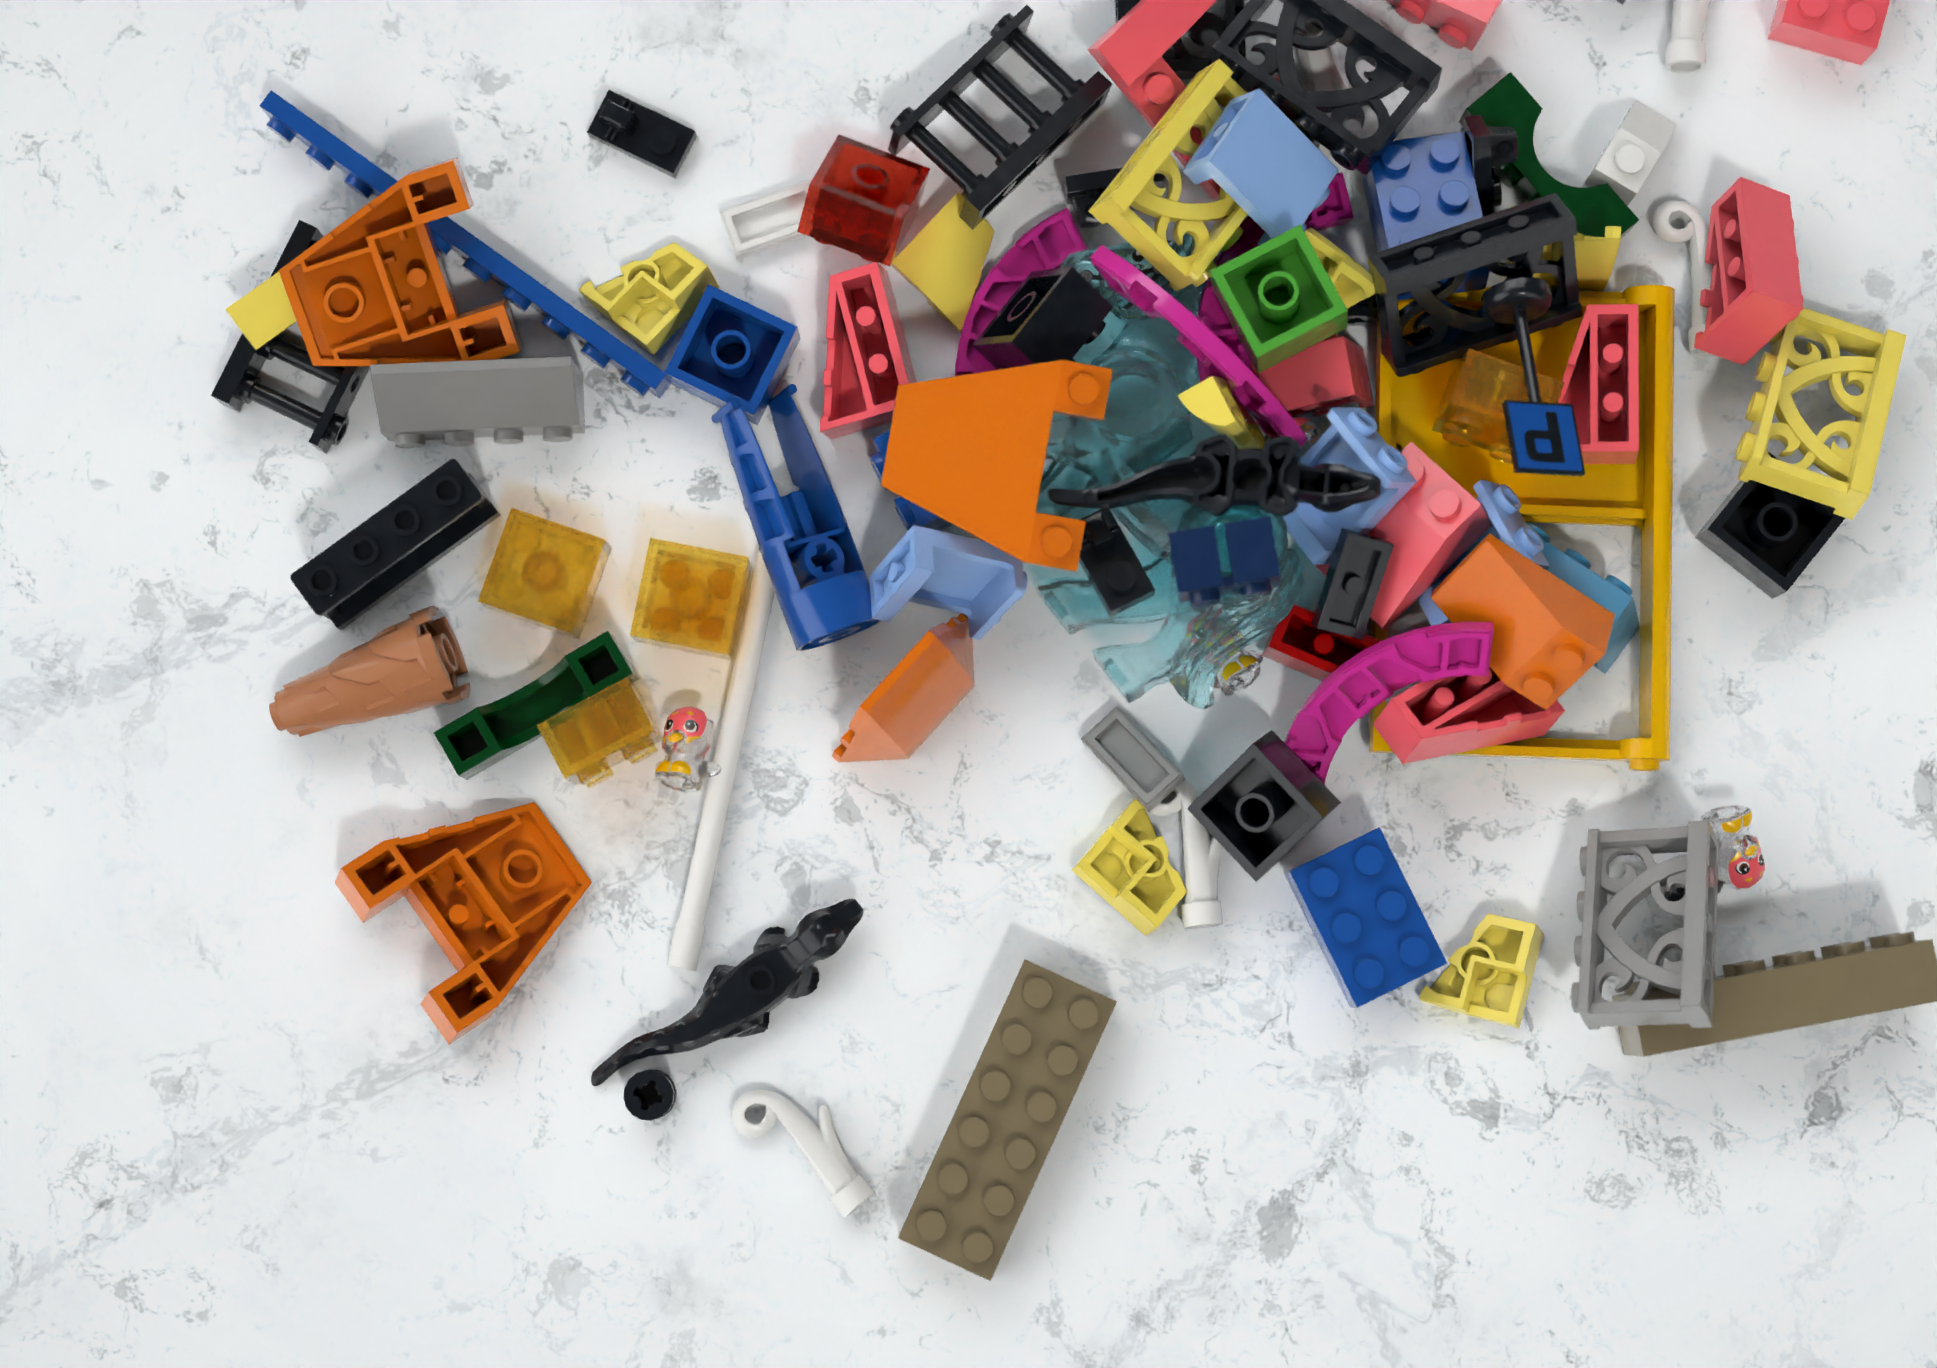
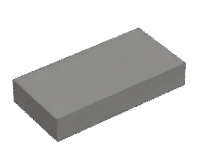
M1118 706L1081 738L1083 744L1148 812L1185 780L1180 770Z

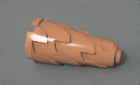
M435 606L409 614L410 618L382 630L368 642L339 655L330 664L283 685L284 690L276 692L275 702L269 704V711L274 725L279 731L287 730L290 734H298L301 737L340 725L364 723L382 717L413 713L447 702L449 705L469 698L470 682L461 686L457 684L456 676L467 673L468 670L459 643L447 619L444 616L432 621V616L437 615L439 610Z

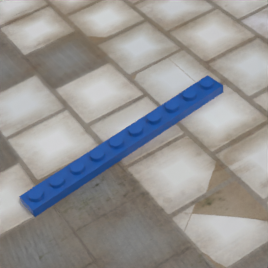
M272 90L259 105L270 119L266 124L270 130L288 143H291L294 137L309 147L305 154L325 170L330 171L333 165L348 175L344 182L364 198L369 199L372 193L379 196L398 182ZM446 216L428 222L439 252L447 255L452 249L466 260L462 267L475 278L485 284L492 278L505 288L501 295L514 306L524 312L531 306L545 316L541 324L562 340H565L570 334L584 344L580 352L603 369L608 363L624 373L620 381L635 393L644 397L649 391L660 399L670 386L662 370Z

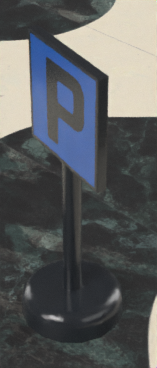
M1525 277L1510 279L1493 285L1481 297L1485 316L1495 323L1515 324L1529 400H1505L1502 402L1514 473L1583 476L1585 469L1573 404L1545 403L1541 401L1527 323L1540 317L1550 308L1553 302L1550 284L1543 279Z

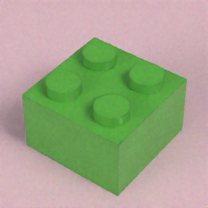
M1301 225L1210 271L1211 288L1258 374L1347 328L1348 310Z

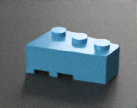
M1526 522L1528 526L1537 532L1544 544L1542 553L1550 565L1547 571L1615 614L1606 653L1593 665L1606 674L1640 628L1634 598L1631 596L1633 591L1624 582L1612 575H1608L1604 579L1591 571L1590 562L1578 552L1567 548L1563 553L1549 544L1551 539L1543 530L1532 523Z

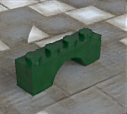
M1511 72L1465 109L1459 120V123L1463 126L1461 132L1464 131L1463 117L1481 115L1486 126L1513 127L1518 137V160L1493 167V170L1507 187L1512 188L1515 186L1527 200L1526 202L1556 193L1576 218L1577 232L1584 236L1605 237L1606 226L1621 227L1622 238L1639 221L1608 183L1587 188L1572 187L1557 181L1544 170L1537 159L1533 144L1534 127L1543 108Z
M606 631L565 655L557 665L533 682L497 701L476 707L435 731L434 735L458 776L468 780L639 679L614 636L609 631Z

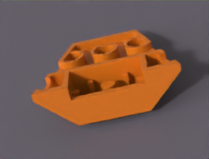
M960 613L956 618L952 617L946 624L941 623L930 629L866 698L848 725L850 729L840 739L841 745L831 755L837 762L909 759L975 687L973 640L969 637L967 615Z

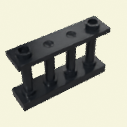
M1028 5L1014 17L1010 13L1004 15L991 30L990 36L992 38L916 110L907 107L896 117L890 126L893 133L888 151L894 157L912 142L963 190L961 196L965 200L959 217L971 229L979 225L1104 104L1112 86V83L1099 71L1086 83L1081 79L1075 81L1025 34L1034 13ZM1010 47L1062 95L1061 102L1064 104L1055 113L1051 114L1048 110L1042 112L992 65ZM977 78L1030 127L1028 133L1031 136L1020 146L1016 142L1008 143L959 97ZM944 110L997 158L995 164L998 167L987 178L982 173L976 176L926 129Z
M299 220L271 277L323 238V234L316 227ZM242 333L211 396L222 405L239 413L244 403L249 404L254 401L314 430L308 442L319 451L327 454L331 445L337 446L347 431L349 419L345 417L370 366H346L345 368L341 366H313L308 351L283 340L282 333L257 351H255ZM276 357L335 385L336 387L324 411L321 412L262 384L261 378L258 375L266 359L272 360Z

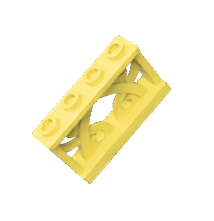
M1220 59L1196 73L1089 210L1102 225L1108 223L1170 282L1169 286L1176 292L1190 284L1198 287L1210 277V271L1217 267L1213 259L1220 250L1222 252L1228 250L1240 238L1244 230L1239 225L1248 215L1221 187L1218 201L1196 204L1178 202L1181 194L1182 179L1178 165L1170 153L1176 150L1183 155L1192 157L1199 147L1191 139L1190 130L1192 126L1197 127L1201 131V139L1205 138L1223 112L1216 100L1226 108L1231 99L1247 93L1230 77L1234 72ZM1156 173H1161L1168 179L1169 189L1166 199L1161 197L1166 187L1158 188L1154 183L1153 179ZM1129 206L1157 218L1154 229L1152 230ZM1217 220L1208 232L1204 223ZM1169 222H1176L1173 235L1178 246L1183 244L1184 233L1191 235L1195 240V247L1190 256L1181 257L1168 245L1166 230Z
M1803 307L1797 318L1790 321L1769 341L1772 343L1770 353L1765 352L1757 368L1755 380L1762 382L1760 392L1755 391L1752 395L1746 411L1745 419L1752 421L1750 432L1745 431L1736 450L1735 460L1742 462L1738 480L1747 483L1749 480H1753L1833 507V514L1853 520L1870 495L1907 335L1887 329L1885 334ZM1802 336L1822 343L1826 349L1827 358L1821 360L1819 349L1811 342H1808L1806 345L1809 354H1799L1794 348V338ZM1839 349L1859 356H1840ZM1787 364L1794 371L1784 376ZM1841 378H1845V388L1851 384L1856 385L1861 390V395L1853 396L1848 394L1842 385ZM1828 380L1829 388L1835 401L1856 418L1855 421L1842 420L1830 423L1816 436L1800 415L1792 395L1809 385ZM1774 413L1779 423L1772 424ZM1837 435L1847 441L1848 448H1839L1835 440L1830 447L1824 443L1828 438ZM1777 439L1785 445V450L1779 455L1781 457L1790 456L1797 449L1805 457L1796 464L1772 458L1767 450L1768 441ZM1813 463L1831 477L1808 470V468Z

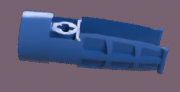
M790 384L769 401L768 406L770 407L775 430L792 483L799 487V491H794L780 497L758 441L738 399L733 398L713 414L711 419L716 424L721 422L730 462L734 468L741 490L744 508L749 515L759 544L758 549L764 560L796 650L804 651L857 634L878 624L881 620L872 619L869 580L848 527L846 517L843 515L832 487L828 472L825 470L812 436L792 398V395L797 392V387L794 384Z

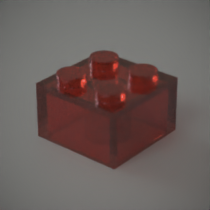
M838 134L809 185L797 232L810 236L819 243L839 247L855 253L867 261L879 262L890 267L917 215L930 168Z

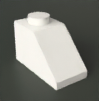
M1635 100L1584 183L1590 187L1608 183L1628 206L1638 194L1662 155L1677 124Z

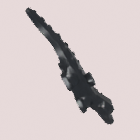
M1219 434L1199 442L1196 445V451L1188 457L1151 466L1115 484L1087 490L1050 489L1047 494L1049 499L1055 504L1084 508L1114 509L1152 500H1181L1215 517L1223 516L1230 509L1261 510L1271 515L1282 517L1294 512L1298 507V503H1308L1316 509L1332 513L1354 504L1373 500L1380 495L1381 481L1373 474L1356 471L1341 464L1303 465L1299 457L1302 451L1301 446L1297 441L1288 436L1277 437L1267 441L1262 449L1238 448L1226 434Z
M846 899L832 906L807 914L799 922L795 932L789 937L784 934V928L778 926L767 928L755 943L753 953L734 967L719 964L713 968L703 987L701 997L689 1013L667 1027L636 1037L625 1044L592 1072L591 1084L593 1086L602 1084L618 1069L641 1058L691 1051L720 1039L741 1038L765 1032L768 1029L770 1011L787 998L803 997L816 990L817 984L820 981L819 973L813 972L811 966L819 960L831 957L842 948L851 931L863 917L864 909L856 899Z

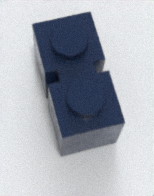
M1265 516L1224 523L1232 576L1226 577L1222 576L1214 525L1169 532L1168 536L1179 603L1190 601L1191 607H1206L1220 603V596L1225 595V593H1241V598L1254 599L1270 595L1272 587L1281 586V575L1271 517Z

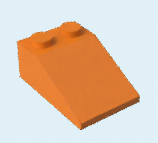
M1488 534L1431 595V599L1452 623H1493L1489 667L1505 685L1544 710L1548 709L1605 655L1615 617L1614 613L1491 534Z

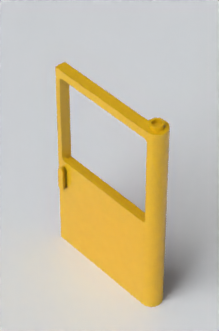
M1639 285L1629 287L1623 292L1578 290L1579 303L1582 305L1583 313L1581 317L1564 322L1557 327H1549L1530 334L1541 401L1554 403L1587 305L1638 304L1639 453L1635 464H1584L1585 474L1583 476L1514 473L1502 402L1505 400L1529 401L1518 339L1472 353L1465 358H1458L1436 365L1417 374L1398 377L1382 354V338L1378 321L1375 421L1378 426L1376 431L1387 445L1394 447L1400 452L1396 445L1402 451L1410 442L1414 443L1474 498L1477 497V494L1473 489V485L1481 479L1507 485L1520 500L1521 508L1519 512L1525 523L1637 527L1641 531L1638 738L1620 739L1617 741L1529 738L1450 755L1629 761V770L1659 771L1660 762L1670 761L1675 289L1664 285ZM1490 287L1482 290L1452 293L1444 300L1461 308L1478 311L1482 307L1481 297ZM1415 299L1399 300V311ZM1425 310L1409 320L1404 327L1402 336L1415 332L1413 330L1414 322L1422 313L1426 312ZM1371 619V637L1380 640V642L1387 639L1388 628L1383 631ZM1386 700L1375 706L1369 713V753H1394L1373 726V723L1386 707Z

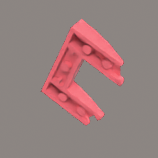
M1141 0L1087 50L1152 129L1186 87L1162 58V55L1217 0ZM1276 73L1273 78L1279 81L1278 73ZM1192 126L1190 130L1191 139L1194 143L1200 145L1204 138L1201 139V131L1197 127ZM1176 150L1172 151L1185 167L1191 157L1183 155ZM1213 179L1199 183L1211 199H1219L1220 186Z

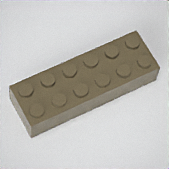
M1914 932L1892 933L1869 938L1870 948H1865L1864 941L1845 942L1820 947L1822 957L1817 958L1815 957L1814 950L1797 951L1771 956L1773 966L1769 967L1765 966L1764 960H1750L1723 965L1724 975L1716 976L1714 970L1712 1027L1691 1028L1690 1024L1618 1026L1623 1053L1629 1056L1645 1057L1937 1002V958L1933 939L1915 940ZM1640 981L1632 982L1630 987L1625 990V994L1612 996V1000H1627L1634 994ZM1652 986L1646 1000L1680 999L1681 995L1666 992Z
M1026 959L1023 961L898 1236L899 1239L991 1281L1117 1001Z

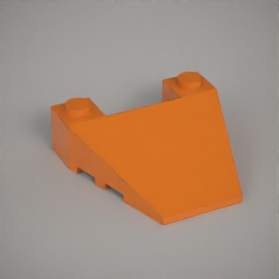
M458 157L410 172L279 270L313 366H370L375 364L494 360L520 352L523 344L507 299L460 314L428 222L468 210L474 205Z
M1058 360L898 385L880 486L1020 562L1077 572L1086 521L1036 512L1053 414L1091 421L1104 420L1113 369Z
M533 802L475 817L468 822L448 827L443 825L428 829L425 833L401 839L397 837L382 841L343 866L334 883L363 923L402 897L407 899L457 970L456 974L430 990L420 1004L448 1045H450L491 1017L592 882L537 804Z

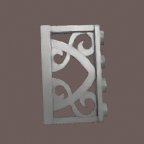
M1709 820L1688 821V826L1616 831L1588 829L1587 846L1581 847L1579 855L1581 873L1585 877V890L1579 891L1577 894V913L1579 920L1583 921L1582 936H1578L1574 940L1575 962L1580 967L1579 982H1574L1571 987V1003L1574 1013L1580 1014L1589 1030H1597L1600 1027L1666 1024H1690L1691 1028L1712 1027L1719 842ZM1687 852V854L1668 859L1657 865L1652 854ZM1637 855L1645 863L1646 871L1640 875L1637 874L1633 866L1622 862L1626 868L1625 874L1618 879L1609 877V865L1617 856ZM1667 884L1670 894L1674 889L1682 887L1685 889V895L1682 899L1672 902L1664 897L1661 887ZM1652 893L1656 904L1664 913L1673 918L1684 920V928L1673 930L1662 936L1653 945L1646 960L1634 952L1616 932V928L1640 901ZM1608 894L1613 895L1612 899L1607 903ZM1604 948L1613 958L1604 961ZM1679 948L1683 951L1682 958L1679 961L1670 962L1665 956L1663 968L1658 966L1663 954L1668 949ZM1611 976L1620 979L1618 986L1615 988L1616 993L1628 989L1634 980V976L1640 980L1634 994L1625 1001H1607L1602 997V985ZM1652 986L1666 992L1681 995L1680 999L1646 1000Z

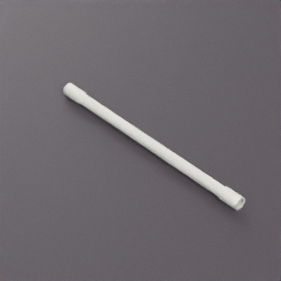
M774 481L780 497L794 491H799L798 486ZM759 550L681 914L675 925L667 966L696 971L705 933V916L775 594Z

